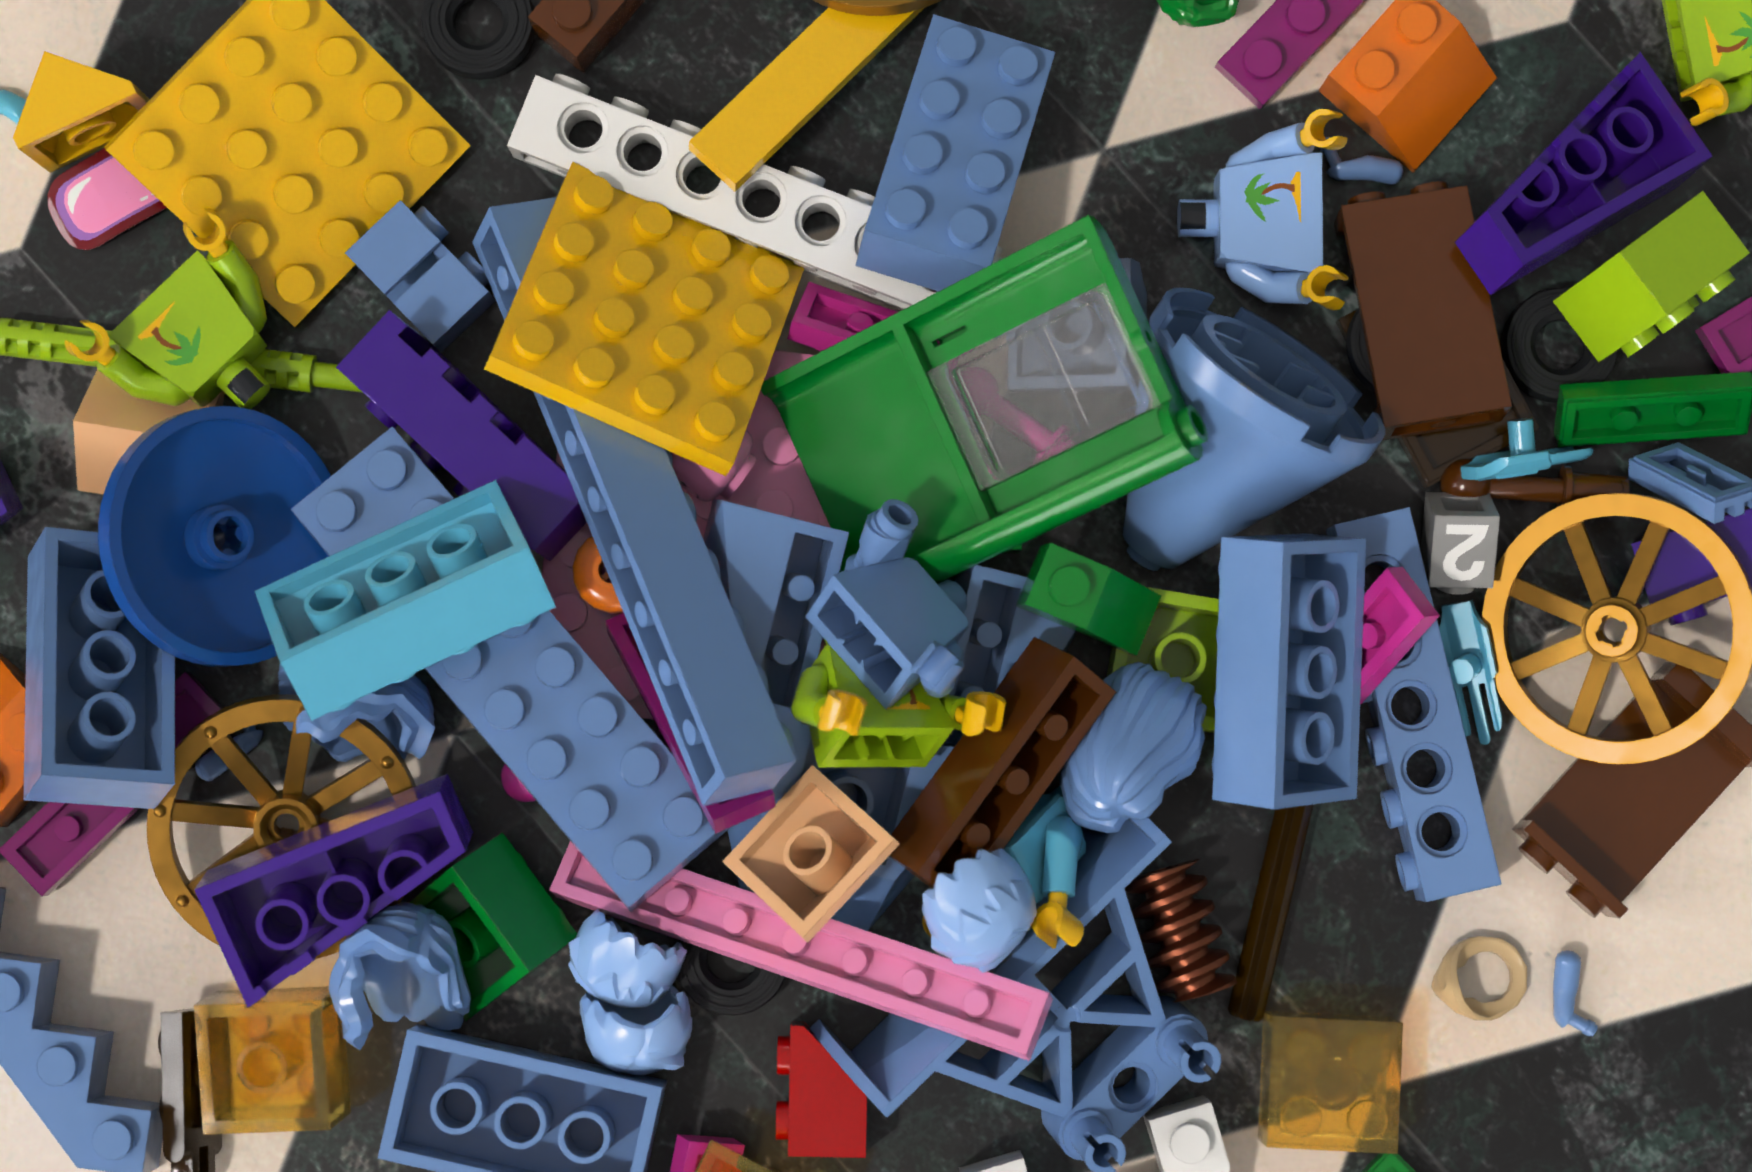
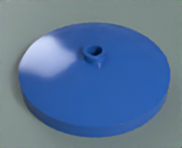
M214 406L183 412L155 424L141 434L125 451L112 471L105 487L98 520V544L103 572L116 603L131 624L145 638L163 651L195 664L227 667L253 664L278 656L255 590L329 557L291 510V508L331 477L321 458L298 433L284 423L266 414L242 407Z

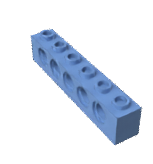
M1410 507L1335 524L1326 529L1329 536L1366 538L1365 568L1368 565H1378L1384 569L1388 567H1403L1434 607ZM1436 619L1363 702H1368L1374 726L1365 729L1369 755L1374 766L1383 765L1389 790L1380 792L1384 817L1390 829L1398 827L1404 852L1395 855L1399 879L1404 891L1413 890L1415 900L1422 902L1434 901L1502 885ZM1401 688L1412 690L1421 701V713L1418 719L1410 725L1398 721L1391 708L1393 696ZM1418 750L1429 753L1436 763V775L1433 781L1425 787L1415 785L1407 774V762L1411 755ZM1438 812L1448 819L1452 832L1448 843L1444 847L1434 850L1425 843L1422 836V826L1430 815Z

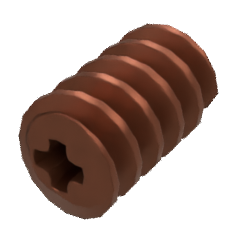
M1200 859L1175 864L1140 875L1125 887L1126 893L1146 894L1147 900L1135 908L1132 914L1134 918L1153 919L1154 925L1142 933L1140 939L1142 943L1161 945V950L1147 961L1150 968L1168 969L1169 975L1155 984L1157 992L1174 993L1176 1000L1173 1002L1195 999L1237 984L1234 974L1215 973L1216 969L1230 959L1229 952L1226 949H1214L1207 946L1223 933L1221 926L1200 922L1201 919L1215 909L1214 902L1212 900L1193 898L1195 893L1208 884L1207 878L1204 875L1186 874L1185 872Z

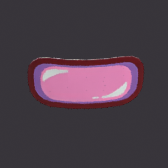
M105 148L60 174L52 182L47 194L48 209L60 234L68 244L82 250H91L99 247L120 233L167 208Z

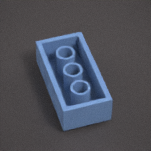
M933 14L866 223L855 266L939 292L992 264L1055 56L1054 51Z
M45 527L28 555L23 800L155 809L175 785V656L163 651L145 638L126 618L116 603L103 572L99 553L98 532Z
M1316 534L1221 537V552L1218 566L1220 582L1218 626L1216 630L1217 672L1214 695L1215 732L1214 756L1212 759V800L1267 809H1282L1357 799L1366 538Z
M417 1024L407 1029L377 1159L435 1172H647L667 1080L645 1075L615 1072L601 1065L451 1031L437 1030L429 1026Z

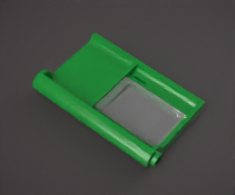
M1091 215L1073 222L765 380L761 387L763 396H767L773 401L783 419L830 527L849 532L839 572L845 571L847 558L857 554L860 547L859 540L868 514L880 509L887 500L897 499L903 501L916 512L918 525L914 529L915 532L904 558L908 557L916 560L936 583H939L1200 460L1203 457L1202 444L1208 440L1207 430L1200 414L1192 405L1186 406L1111 239L1101 223Z

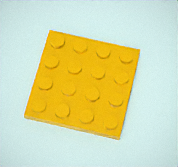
M247 0L126 123L104 148L183 223L186 222L199 238L208 237L214 231L215 222L212 221L204 208L213 209L225 225L226 236L224 240H231L235 243L259 277L263 298L288 322L296 327L356 265L345 252L400 200L410 209L471 145L325 0Z
M572 162L484 370L726 476L735 462L804 268L759 246L755 248L736 240L732 235L670 212L659 203L647 202L612 187L604 178L596 176L588 168Z

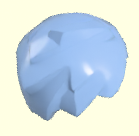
M1002 848L991 853L978 849L975 858L957 860L952 874L939 873L936 877L934 888L927 889L922 894V913L931 933V948L937 953L951 958L954 964L975 967L982 973L994 969L1020 944L1037 915L1035 895L1026 873L1017 861Z
M596 909L583 921L576 938L568 943L570 953L568 966L576 979L575 982L579 983L590 995L621 1008H644L655 1004L672 987L684 963L687 950L682 947L680 942H677L672 948L666 944L661 946L655 943L640 945L634 934L623 932L613 918L605 919V914Z
M672 985L659 1001L644 1008L613 1006L591 996L588 992L581 998L580 1014L586 1037L585 1041L594 1060L615 1072L647 1075L663 1069L676 1070L684 1066V1054L686 1053V1045L691 1037L693 1019L690 1014L688 997L684 991L679 992Z

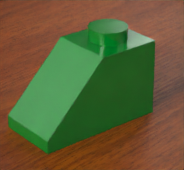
M1048 543L1040 546L1016 606L1137 656L1161 595L1110 567L1053 543Z

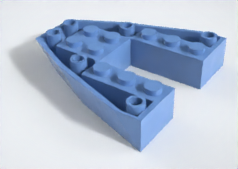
M713 499L703 540L707 549L712 550L717 557L720 566V580L731 606L736 607L742 616L745 629L744 637L755 663L759 664L766 673L772 704L780 722L788 727L794 742L796 762L772 789L775 804L813 765L891 835L963 736L962 731L954 729L926 767H818L809 724L795 719L791 712V705L802 672L811 667L818 657L823 639L821 634L805 616L832 576L839 573L849 532ZM975 565L956 574L955 582L962 587L967 598V608L963 614L968 618L969 628L958 641L963 651L962 663L965 667L958 674L955 687L949 694L966 698V695L973 691L994 693L1034 637L1066 652L1077 632L1016 606L1027 577L980 565ZM770 810L736 824L727 830L731 850L742 841ZM888 856L831 919L869 931L914 875ZM738 877L740 888L754 892Z

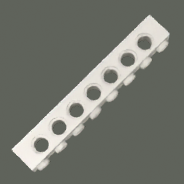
M555 74L552 81L535 75L507 144L514 158L564 178L571 163H577L588 168L596 176L604 178L612 187L647 202L659 203L670 212L732 235L736 240L755 248L759 246L788 259L795 265L804 268V272L901 310L938 292L855 266L874 196L859 190L849 189L846 197L823 188L826 180L809 170L790 166L787 174L764 164L735 192L720 180L719 185L712 192L707 194L694 193L687 188L686 179L693 169L706 165L689 150V141L701 130L700 128L679 120H673L671 126L667 127L647 119L649 111L643 106L621 97H614L611 104L588 96L589 86L566 75ZM584 120H592L599 123L603 127L602 135L594 145L581 148L569 142L570 131L577 123ZM651 143L662 151L659 163L654 168L646 171H639L630 167L627 164L630 151L639 144ZM758 189L773 191L780 198L778 209L767 217L751 215L744 207L745 200L750 193ZM827 212L838 220L840 226L833 237L824 241H818L810 238L804 232L803 225L806 219L813 213ZM998 245L992 264L1003 259L1000 257L1003 249Z

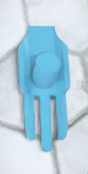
M1533 418L1508 420L1510 450L1475 456L1471 462L1461 466V477L1467 480L1483 481L1537 474L1539 470L1549 469L1552 465L1587 459L1593 454V448L1574 450L1572 446L1536 451Z
M1473 600L1445 604L1441 606L1442 618L1439 629L1465 736L1471 735L1462 687L1468 686L1479 742L1482 745H1487L1491 741L1480 684H1485L1494 729L1500 731L1503 723L1495 683L1498 670L1489 628L1476 611Z

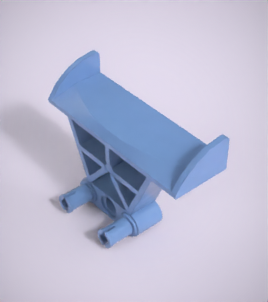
M1128 818L1123 823L1120 831L1114 833L1082 828L1083 837L1086 842V853L1077 861L1075 896L1068 898L1067 910L1077 917L1085 927L1101 910L1105 909L1112 932L1052 991H1049L1035 974L1067 943L1057 936V945L1053 949L1035 934L1032 927L1026 932L1020 944L994 969L987 971L1049 992L1053 998L1030 1061L993 1048L980 1060L957 1052L967 1039L892 1013L852 1051L821 1020L818 1019L810 1027V1030L838 1065L886 1117L893 1113L936 1071L1041 1109L1042 1124L1065 1154L1075 1160L1084 1161L1092 1172H1116L1108 1160L1113 1157L1120 1166L1124 1163L1126 1150L1120 1138L1183 1076L1192 1082H1206L1211 1077L1203 1068L1208 1065L1217 1074L1221 1065V1055L1218 1049L1208 1041L1207 1030L1202 1022L1181 1002H1173L1176 1000L1175 998L1164 995L1158 996L1124 889L1172 843L1149 818L1142 820ZM1045 896L1038 902L1036 909L1048 902V897ZM1125 972L1132 996L1102 994ZM1071 1021L1120 1025L1072 1071ZM1042 1052L1043 1082L1020 1075ZM1135 1067L1133 1077L1127 1084L1122 1087L1113 1088L1114 1080L1119 1072L1125 1068Z

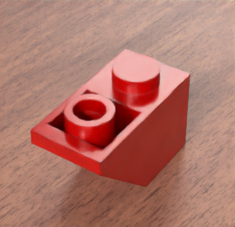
M792 1021L790 1036H778L777 1075H789V1101H777L776 1140H788V1157L866 1158L867 1096L823 1047L810 1030V1026L805 1021Z

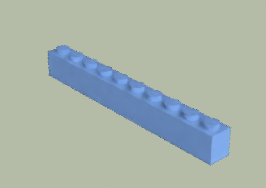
M556 197L489 207L472 243L504 320ZM534 392L702 805L707 806L774 789L796 762L793 738L788 727L780 722L772 704L766 673L759 664L755 663L744 637L745 629L742 616L736 607L731 606L720 580L719 562L714 552L707 549L696 523V509L693 500L689 494L683 492L673 469L672 452Z

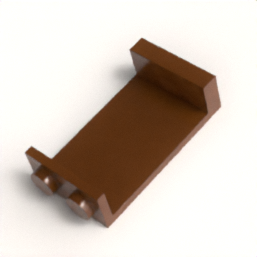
M1436 181L1412 188L1410 195L1386 198L1384 192L1375 191L1362 193L1350 198L1347 201V205H1341L1334 222L1336 236L1345 235L1378 403L1374 412L1379 414L1385 427L1383 440L1502 421L1512 407L1490 295L1455 244V241L1474 222L1467 185L1448 188L1447 182Z
M1665 662L1650 678L1673 727L1680 725L1694 715L1714 692L1694 671L1672 662ZM1633 697L1597 737L1630 740L1654 735L1635 697ZM1732 708L1725 718L1704 737L1690 746L1660 759L1635 764H1607L1577 758L1512 828L1524 840L1518 849L1544 873L1548 874L1553 868L1571 884L1566 894L1587 914L1595 918L1602 912L1607 917L1620 919L1628 910L1622 901L1745 767H1752V725Z

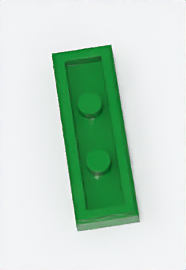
M1751 372L1561 384L1559 386L1554 426L1557 446L1568 447L1746 435L1752 411Z

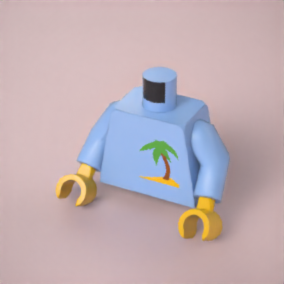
M1318 109L1308 116L1305 123H1297L1266 133L1232 154L1226 163V167L1219 169L1214 178V199L1178 200V237H1214V266L1226 269L1231 282L1265 303L1308 304L1313 300L1333 311L1341 309L1345 301L1335 296H1325V289L1333 280L1347 281L1349 278L1334 267L1323 265L1322 153L1311 152L1315 146L1328 150H1340L1345 147L1347 137L1334 136L1326 140L1324 136L1326 123L1331 119L1343 117V114L1329 109Z

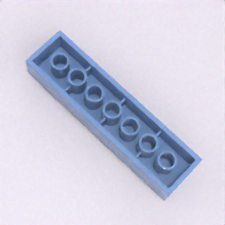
M391 427L291 508V510L327 555L331 556L445 504L454 498L397 431ZM550 610L538 615L526 625L512 627L478 643L468 652L452 655L424 668L630 912L636 909L730 829L727 828L715 834L673 754Z

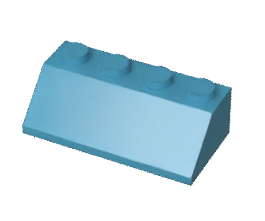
M496 480L255 590L279 661L311 721L329 712L343 710L353 704L355 700L389 684L403 682L411 678L417 671L445 658L468 652L478 643L512 627L526 625L538 615L556 607L531 550Z

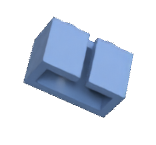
M400 200L355 242L345 254L442 353L496 300L485 288L489 282L484 268L467 251L457 259L441 243L449 232L424 206H421L413 213Z

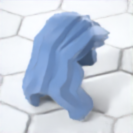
M1141 662L1122 666L1103 679L1116 693L1068 758L1059 775L1067 813L1073 822L1079 826L1100 832L1114 833L1120 831L1123 823L1128 818L1142 820L1150 817L1162 803L1164 790L1191 775L1200 758L1205 740L1202 724L1207 711V706L1202 703V695L1195 693L1194 686L1188 682H1182L1180 677L1170 678L1168 672L1163 670L1155 671L1150 664H1143Z
M280 664L278 671V680H280L278 685L279 695H297ZM413 675L403 682L389 684L361 697L343 710L329 712L312 721L306 710H303L297 716L296 733L311 734V740L324 748L336 761L347 762L364 753L339 735L357 718L365 719L387 737L403 760H405L409 753L421 759L427 751L435 730L433 701L421 679ZM283 722L287 729L292 731L293 722Z
M405 901L395 906H386L339 944V957L330 975L329 993L334 1009L342 1022L343 1038L350 1045L361 1050L373 1027L372 1013L364 992L375 1014L381 1017L383 1021L398 1022L402 1017L406 1016L410 1021L416 1023L424 1020L428 1026L437 1030L451 1031L461 1028L463 1016L470 1010L471 993L452 928L448 921L442 915L437 914L435 910L428 909L422 904L415 905Z

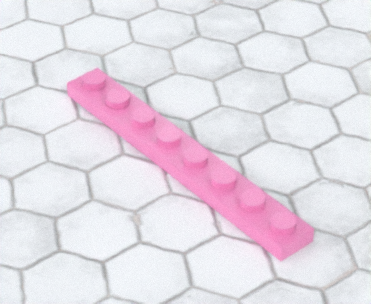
M571 841L549 889L556 898L594 911L599 909L605 915L1028 1061L1032 1057L1053 1001L1049 992L990 972L982 973L975 967L954 964L952 959L830 919L807 943L756 893L686 869H681L642 904L630 912Z

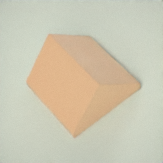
M97 369L73 420L77 490L103 495L111 473L119 459L141 434L155 424L174 415L206 407L223 406L225 393L222 391L204 407L197 405L190 399L181 405L172 406L133 397Z
M813 765L775 804L776 807L772 808L722 861L807 943L900 845L887 831Z

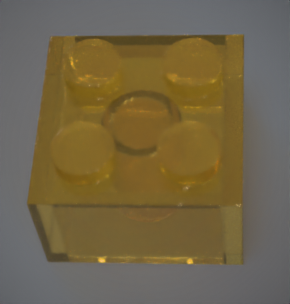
M329 986L271 989L266 996L249 1008H247L240 990L216 991L194 1005L203 1135L331 1130L351 1113L346 1040L343 1038L342 1022L334 1009Z
M1265 1011L1263 1017L1258 1140L1269 1148L1398 1154L1403 1023L1391 1017Z

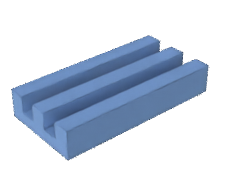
M1679 442L1636 455L1629 459V480L1713 524L1724 521V513L1736 517L1744 514L1745 506L1752 509L1751 478Z

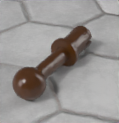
M1468 458L1452 462L1445 469L1440 481L1442 492L1456 496L1480 497L1490 494L1493 499L1556 503V508L1579 498L1599 494L1630 492L1629 479L1626 476L1572 472L1571 466L1568 465L1561 467L1558 478L1524 475L1483 481L1462 479L1461 466L1473 460Z

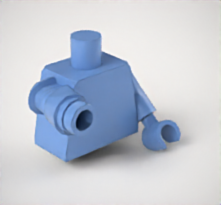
M897 499L885 501L880 509L868 514L859 540L860 547L857 554L847 558L845 571L832 576L805 616L885 709L893 706L920 682L930 696L936 698L947 696L954 689L958 674L965 667L962 663L963 651L958 641L969 628L968 618L963 614L967 608V598L962 587L952 580L936 583L916 560L908 557L904 558L915 532L914 529L918 525V516L911 506Z

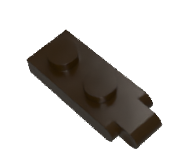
M198 1007L160 1012L161 1031L158 1037V1049L161 1055L162 1096L159 1103V1113L163 1128V1154L171 1162V1172H215V1155L222 1148L220 1007Z

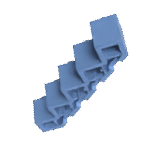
M0 887V928L6 888ZM0 952V1065L77 1168L105 1172H151L159 1168L163 1141L159 1102L105 1095L114 1032L51 1023L60 960Z

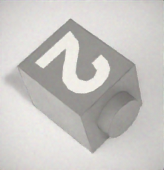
M1425 492L1420 552L1429 587H1436L1438 590L1449 594L1471 593L1474 588H1493L1500 516L1490 494L1480 497H1461L1446 492Z

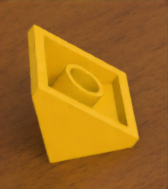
M44 51L13 139L20 151L51 173L104 148L150 99L129 80Z

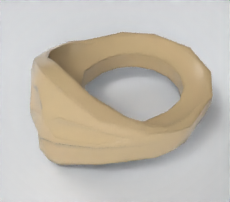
M1483 936L1471 937L1449 948L1433 977L1431 987L1435 995L1455 1013L1473 1020L1492 1021L1500 1018L1520 1003L1527 990V966L1517 949L1503 939ZM1480 952H1491L1498 955L1505 962L1509 970L1510 982L1507 991L1501 998L1493 1002L1481 1003L1474 998H1464L1459 986L1457 969L1465 966L1471 956Z

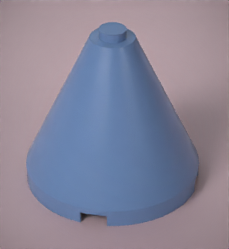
M1172 288L1166 291L1151 314L1149 325L1186 406L1192 405L1198 411L1208 434L1207 442L1202 444L1203 457L1200 460L1127 495L1123 537L1129 544L1127 552L1138 564L1153 571H1158L1160 567L1174 569L1221 543V537L1236 535L1369 460L1385 436V427L1378 413L1372 412L1367 421L1364 422L1353 407L1362 396L1360 390L1319 354L1281 328L1243 307L1239 309L1234 318L1208 311L1207 309L1215 297L1210 293L1191 288ZM1144 374L1142 377L1138 416L1150 411L1155 401Z

